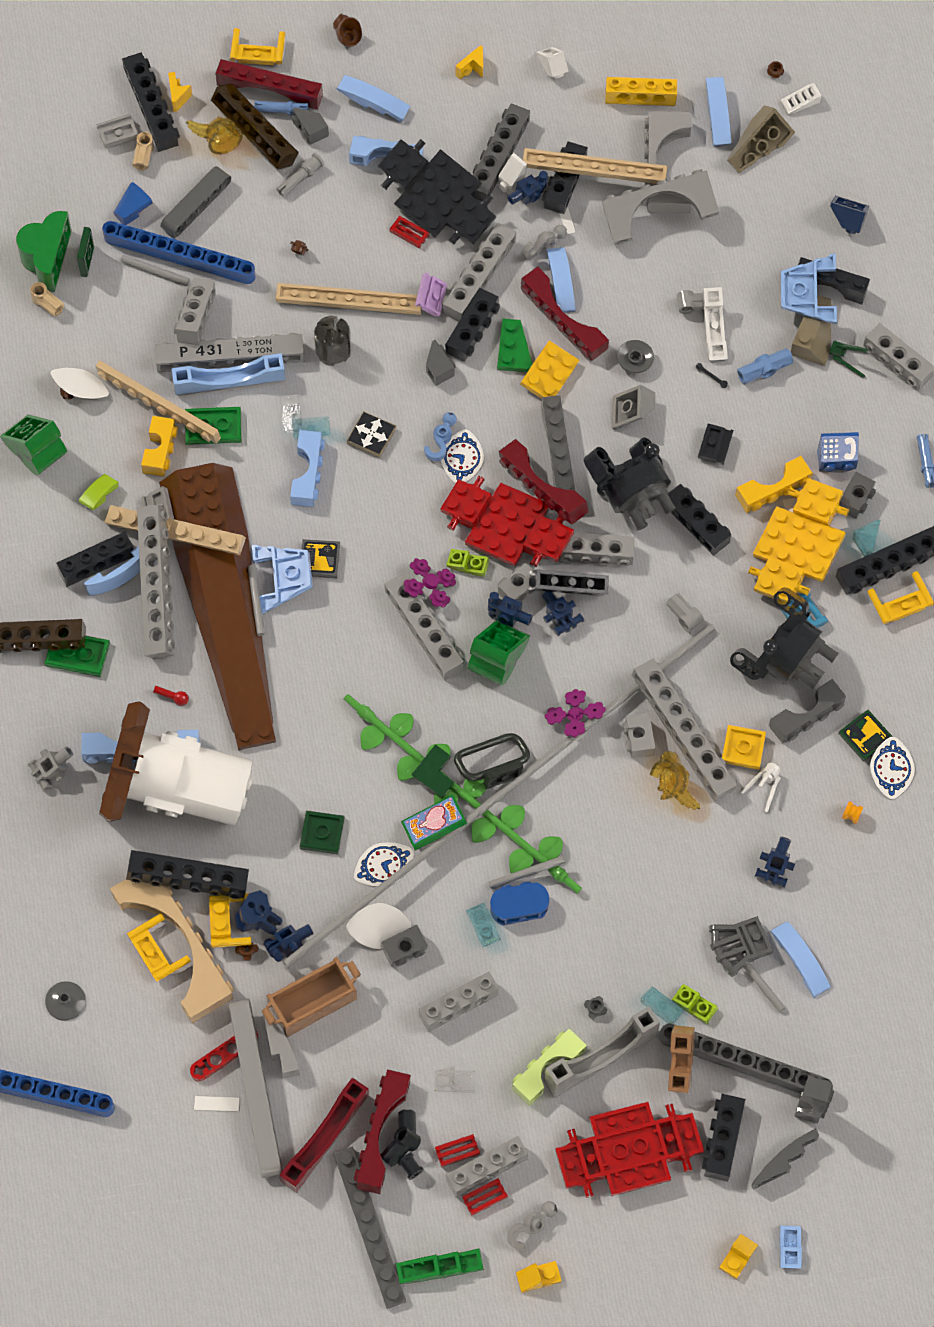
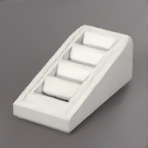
M812 83L781 99V103L787 114L791 115L819 104L821 94L816 85Z

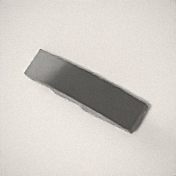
M816 1128L782 1149L758 1174L751 1185L752 1189L754 1190L789 1173L791 1169L789 1163L804 1156L805 1149L803 1147L818 1140L819 1133Z

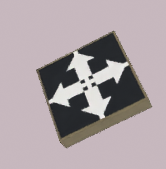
M363 411L347 439V444L380 458L397 426Z

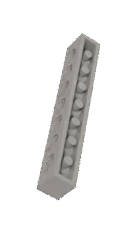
M158 504L137 508L145 656L151 659L174 656L173 650L175 649V642L172 637L174 624L171 618L173 605L170 600L172 587L169 582L171 568L168 564L170 550L167 546L169 532L166 527L168 514L166 509ZM157 541V545L153 548L154 542ZM158 559L157 565L154 566V562ZM159 578L158 583L155 585V580ZM160 596L159 602L156 603L157 597ZM161 615V619L157 622V617ZM162 633L161 639L158 640L159 634Z
M652 658L634 668L632 677L713 801L716 802L734 792L737 786L736 778L726 769L725 761L716 754L715 746L711 741L707 740L703 728L695 722L692 711L687 710L682 696L676 693L673 682L664 675L661 664ZM650 679H656L659 684H653ZM660 695H667L669 700L662 699ZM671 711H677L679 713V716L673 715ZM686 726L690 731L685 732L681 727ZM692 742L699 743L700 747H694ZM702 758H708L711 763H704ZM712 774L720 775L721 779H715Z

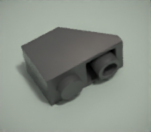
M296 107L293 108V117H291L293 124L300 128L302 138L304 140L307 139L310 145L329 136L328 125L320 113Z
M434 340L432 341L426 362V373L434 385L437 386L454 377L456 366L454 361L446 356L444 347Z

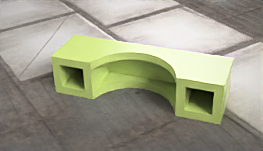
M570 1029L566 1032L562 1031L555 1038L556 1042L552 1046L548 1045L542 1050V1056L538 1060L533 1059L527 1065L528 1070L523 1074L519 1073L513 1079L512 1090L529 1106L544 1093L541 1075L548 1065L562 1058L566 1061L578 1058L586 1051L587 1045Z

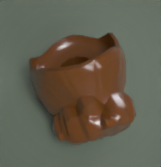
M342 13L334 20L333 28L336 31L339 42L346 47L356 46L362 38V28L359 21Z

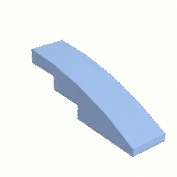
M344 75L336 89L364 108L369 106L382 115L387 113L399 122L404 119L410 108V105L395 96L347 75Z
M724 77L706 78L708 114L710 116L713 146L731 145Z

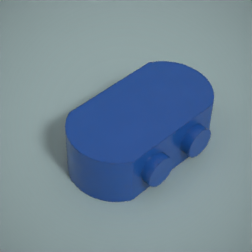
M530 881L523 882L519 886H502L493 893L490 900L491 916L500 925L543 918L549 908V893L547 889L540 883H531Z

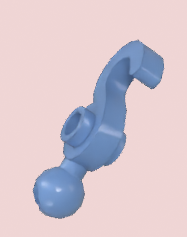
M452 412L445 413L442 418L444 424L438 425L433 431L434 441L440 448V451L433 453L428 446L424 447L425 456L431 461H440L446 455V444L452 437L450 427L457 422V417Z

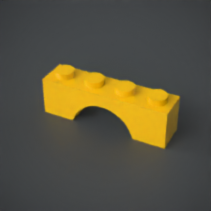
M802 456L785 463L784 477L776 484L763 485L752 479L738 486L735 496L745 512L757 511L762 505L766 503L771 504L782 495L787 496L789 488H803L808 478H812L813 473Z

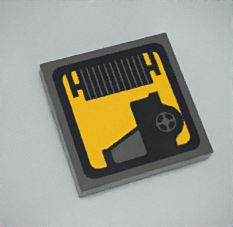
M302 539V550H308L310 553L312 577L337 578L340 541Z

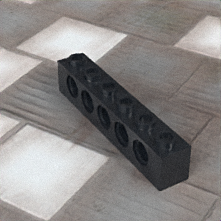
M142 52L122 58L123 69L158 152L179 146V131L172 125L174 120L171 113L168 114L166 111L168 110L165 99H161L162 92L160 86L155 84L156 77L154 72L149 70L151 67L148 58H144Z
M934 526L838 568L835 577L845 594H856L868 585L874 586L881 579H889L901 570L903 572L907 571L917 563L923 564L930 557H933ZM922 545H928L930 548H924ZM905 552H910L913 555L909 556ZM893 559L897 563H891L889 560ZM872 567H878L880 570L876 571ZM856 574L862 575L863 578H858Z
M131 850L126 880H130L133 883H150L152 886H168L175 890L187 889L194 893L205 892L213 896L224 895L232 899H244L249 869ZM144 868H150L152 871L147 872ZM164 871H169V872H171L172 874H171V875H166V874H164L163 872H164ZM189 874L191 878H185L183 875ZM208 877L211 881H205L203 878ZM226 880L229 881L231 884L227 885L224 884L222 881Z

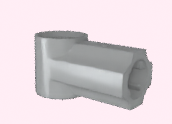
M684 290L677 294L678 307L681 314H690L695 310H704L703 293H693L690 290Z
M680 593L673 595L667 601L666 605L678 617V621L685 631L689 632L704 621L700 611L695 607L692 608Z

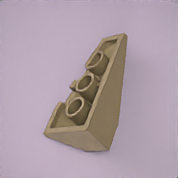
M764 105L752 118L727 161L740 173L756 163L758 159L769 155L771 151L784 146L795 131L775 108Z
M817 294V306H831V299ZM804 315L792 343L791 354L825 366L831 349V323Z

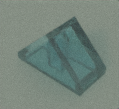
M877 519L854 531L852 540L864 557L873 552L881 520Z

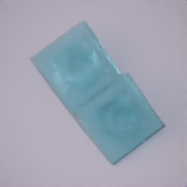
M485 903L466 910L482 948L501 940Z

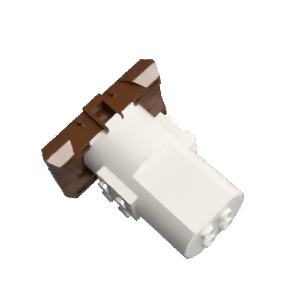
M140 701L129 703L122 720L121 732L105 792L102 796L99 815L108 822L121 820L126 799L128 798L144 802L143 806H147V811L158 813V810L166 811L165 815L174 818L187 813L235 826L241 809H245L247 802L245 793L246 790H250L252 778H250L252 760L200 747L201 743H198V739L186 736L183 739L178 737V733L167 731L166 734L162 733L161 737L145 733L150 709ZM132 760H137L135 770L130 769Z

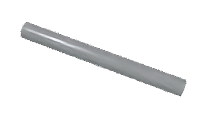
M125 255L121 257V262L185 285H188L190 282L189 278Z
M248 565L257 636H263L265 632L255 565Z
M562 855L488 883L490 888L493 889L564 864L565 860Z
M743 954L735 956L738 962L745 957ZM747 963L743 968L778 1012L783 1011L785 1006L753 966Z

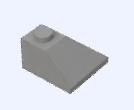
M638 385L614 395L612 429L615 430L641 420L655 409L656 393L643 385Z

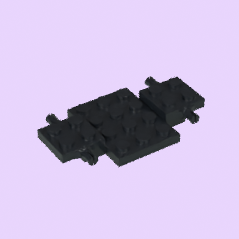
M400 139L378 165V168L387 176V179L381 184L385 190L393 182L405 190L394 205L424 230L428 231L434 238L448 225L455 231L448 240L450 243L455 245L461 237L474 244L497 218L487 207L494 198L487 194L481 202L472 197L482 184L481 181L441 149L428 162L419 152L426 145L422 139L414 147Z

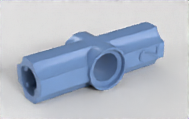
M785 348L771 355L763 354L757 357L754 362L738 368L737 373L741 383L746 384L760 377L769 378L777 370L793 364L794 360L790 350Z

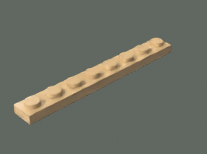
M528 148L524 149L523 161L527 163V168L653 184L666 179L667 166Z
M285 283L277 284L276 302L416 315H421L422 309L420 306H415L417 295Z
M100 360L95 365L100 378L105 381L108 379L118 389L123 388L130 396L142 399L145 405L149 407L152 405L162 415H169L177 424L182 423L186 425L189 431L201 434V437L208 442L213 441L217 444L221 439L216 428Z
M110 505L105 519L107 525L138 532L137 511ZM169 518L166 521V527L169 532L168 539L240 555L246 539L243 535Z

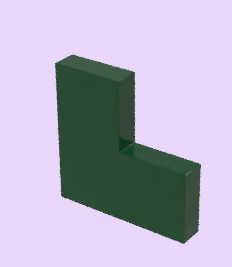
M435 744L411 774L442 799L454 785L452 780L440 772L450 760L451 755Z

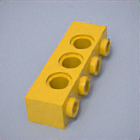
M606 77L605 104L676 106L677 79Z

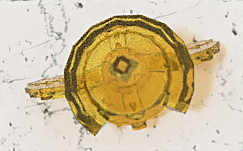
M218 116L209 124H201L192 120L186 121L188 128L192 130L191 132L197 134L198 137L207 139L208 147L214 154L222 155L233 151L239 146L243 138L241 129L234 125L235 122L228 118H220Z
M665 751L650 771L651 776L659 777L660 785L657 787V790L664 793L661 795L660 800L675 797L681 805H685L688 809H701L700 804L687 789L690 773H688L683 765L677 763L678 755L675 751L673 753Z

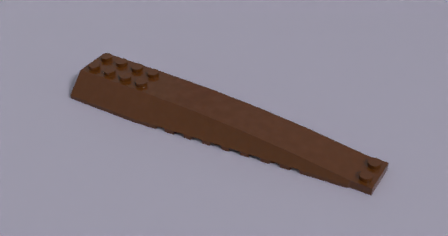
M208 463L176 470L159 482L160 487L164 486L168 489L174 520L246 537L240 555L172 540L225 711L232 732L235 734L238 750L275 743L276 738L272 725L273 715L262 636H257L248 574V565H252L248 532L233 467Z

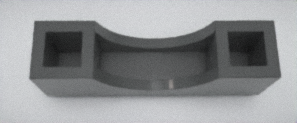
M833 679L817 688L815 693L816 706L811 711L798 714L785 709L770 719L769 727L782 744L786 741H793L797 738L798 733L803 730L804 732L808 731L815 722L825 720L830 712L833 710L836 712L844 706L846 695Z
M808 1076L794 1116L817 1124L820 1118L824 1119L834 1094V1090H831L832 1083Z

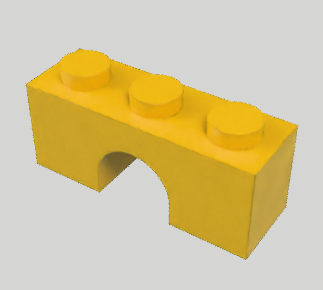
M152 416L149 429L150 441L159 442L161 445L156 449L144 450L141 463L142 473L165 477L166 470L170 469L171 460L169 455L173 454L174 443L172 442L173 438H176L178 434V427L175 425L174 419Z

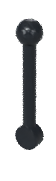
M701 363L696 364L697 370H702L704 373H706L711 378L716 380L718 383H720L721 388H726L728 386L727 381L720 380L718 377H716L707 369H705Z

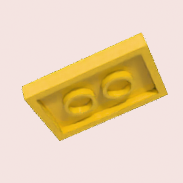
M549 340L520 385L541 399L542 397L556 396L580 360Z

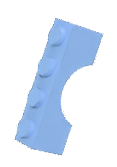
M353 136L349 152L350 164L368 166L372 160L378 157H386L398 141L391 142L384 141L383 139H371L365 136ZM422 148L419 152L424 157V152Z
M299 430L298 455L303 457L310 466L303 476L292 480L291 505L313 507L314 500H318L319 489H316V484H320L321 472H318V469L323 464V456H320L321 450L325 449V439H322V432Z

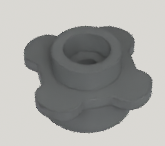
M600 996L586 1000L584 1003L585 1008L589 1012L588 1016L591 1019L596 1018L600 1014L605 1015L607 1013L603 998Z

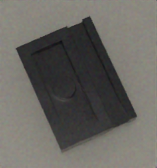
M708 423L698 458L714 463L719 462L721 465H724L734 430H727L724 427Z

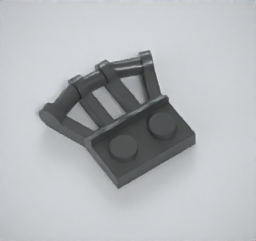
M758 916L734 925L713 924L709 926V932L711 933L710 947L716 953V961L728 971L731 977H734L747 963L773 954V949ZM720 932L736 933L733 936L719 940ZM740 941L741 947L723 952L722 947ZM744 953L746 955L735 966L728 960Z

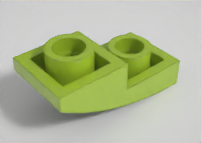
M104 473L88 487L80 497L79 502L89 509L95 510L106 502V496L118 488L119 482Z
M451 549L446 566L460 572L485 577L490 560L486 556L471 555L466 550Z
M682 984L672 998V1001L706 1025L718 1010L715 1004L700 996L699 992L685 984Z

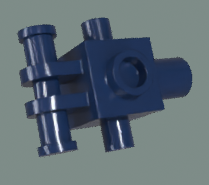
M540 171L539 175L535 178L531 174L517 182L515 191L507 195L510 204L513 205L520 200L525 205L537 201L540 198V194L546 188L548 173Z
M497 592L490 593L488 615L491 618L496 617V620L501 624L513 627L517 621L527 626L530 625L533 615L522 611V602L506 595L503 599H500Z
M544 592L542 594V598L547 603V615L543 619L546 623L550 621L554 623L556 627L553 630L558 637L563 632L568 633L571 627L574 629L577 627V624L584 622V618L580 613L572 618V608L576 607L573 600L567 602L563 596L557 599L553 592Z
M780 836L777 847H772L769 854L761 852L759 859L766 861L764 869L767 872L757 868L754 877H760L764 879V882L772 881V885L778 884L785 888L788 878L779 877V874L783 875L785 869L793 871L795 863L789 862L790 854L787 853L791 843L790 839Z
M309 924L298 930L289 925L274 934L275 940L268 938L263 944L269 955L279 962L284 958L283 954L288 958L303 946L302 941L314 933Z

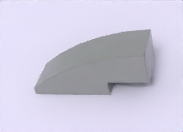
M264 1017L272 1061L281 1060L284 1078L300 1075L295 1054L286 1036L276 1024L269 1025Z

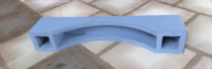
M282 353L265 355L247 364L230 368L204 369L192 366L172 368L175 395L285 380Z
M178 730L176 732L179 738L185 739L186 736L197 738V742L200 743L199 730ZM101 732L82 733L81 755L83 762L95 764L98 761H106L107 763H112L118 742L108 738Z

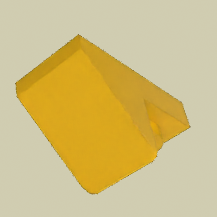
M483 46L477 47L455 65V76L460 80L464 76H468L472 70L483 77Z
M168 72L173 112H177L192 96L191 85L181 86L180 78L176 79L175 72Z
M740 1234L731 1246L719 1269L737 1280L758 1244Z
M556 1261L538 1266L537 1263H534L516 1272L521 1293L561 1283L562 1281Z

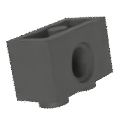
M855 472L843 493L839 506L849 509L848 515L857 519L860 513L864 514L868 506L866 504L868 498L872 500L875 495L876 489H874L876 481ZM858 494L861 498H857L854 495Z
M418 925L381 942V947L391 967L394 965L399 967L407 963V959L412 956L415 958L422 956L426 953L425 950L428 947ZM407 943L411 949L404 952L400 949V945Z

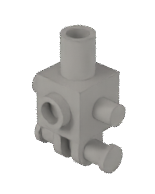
M67 746L60 752H48L47 749H44L40 752L42 758L28 763V767L32 770V776L37 777L35 781L42 786L43 791L51 788V784L48 783L47 779H56L57 782L64 779L62 773L69 768L66 761L74 755L73 751Z

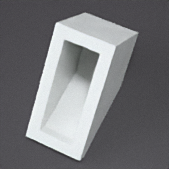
M552 46L536 52L547 75L560 78L564 76V73L569 72L563 51Z
M515 153L511 155L498 177L499 188L508 194L515 191L517 182L526 178L527 163Z

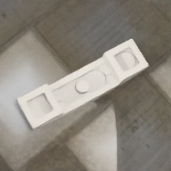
M722 287L703 288L704 321L709 361L727 360Z

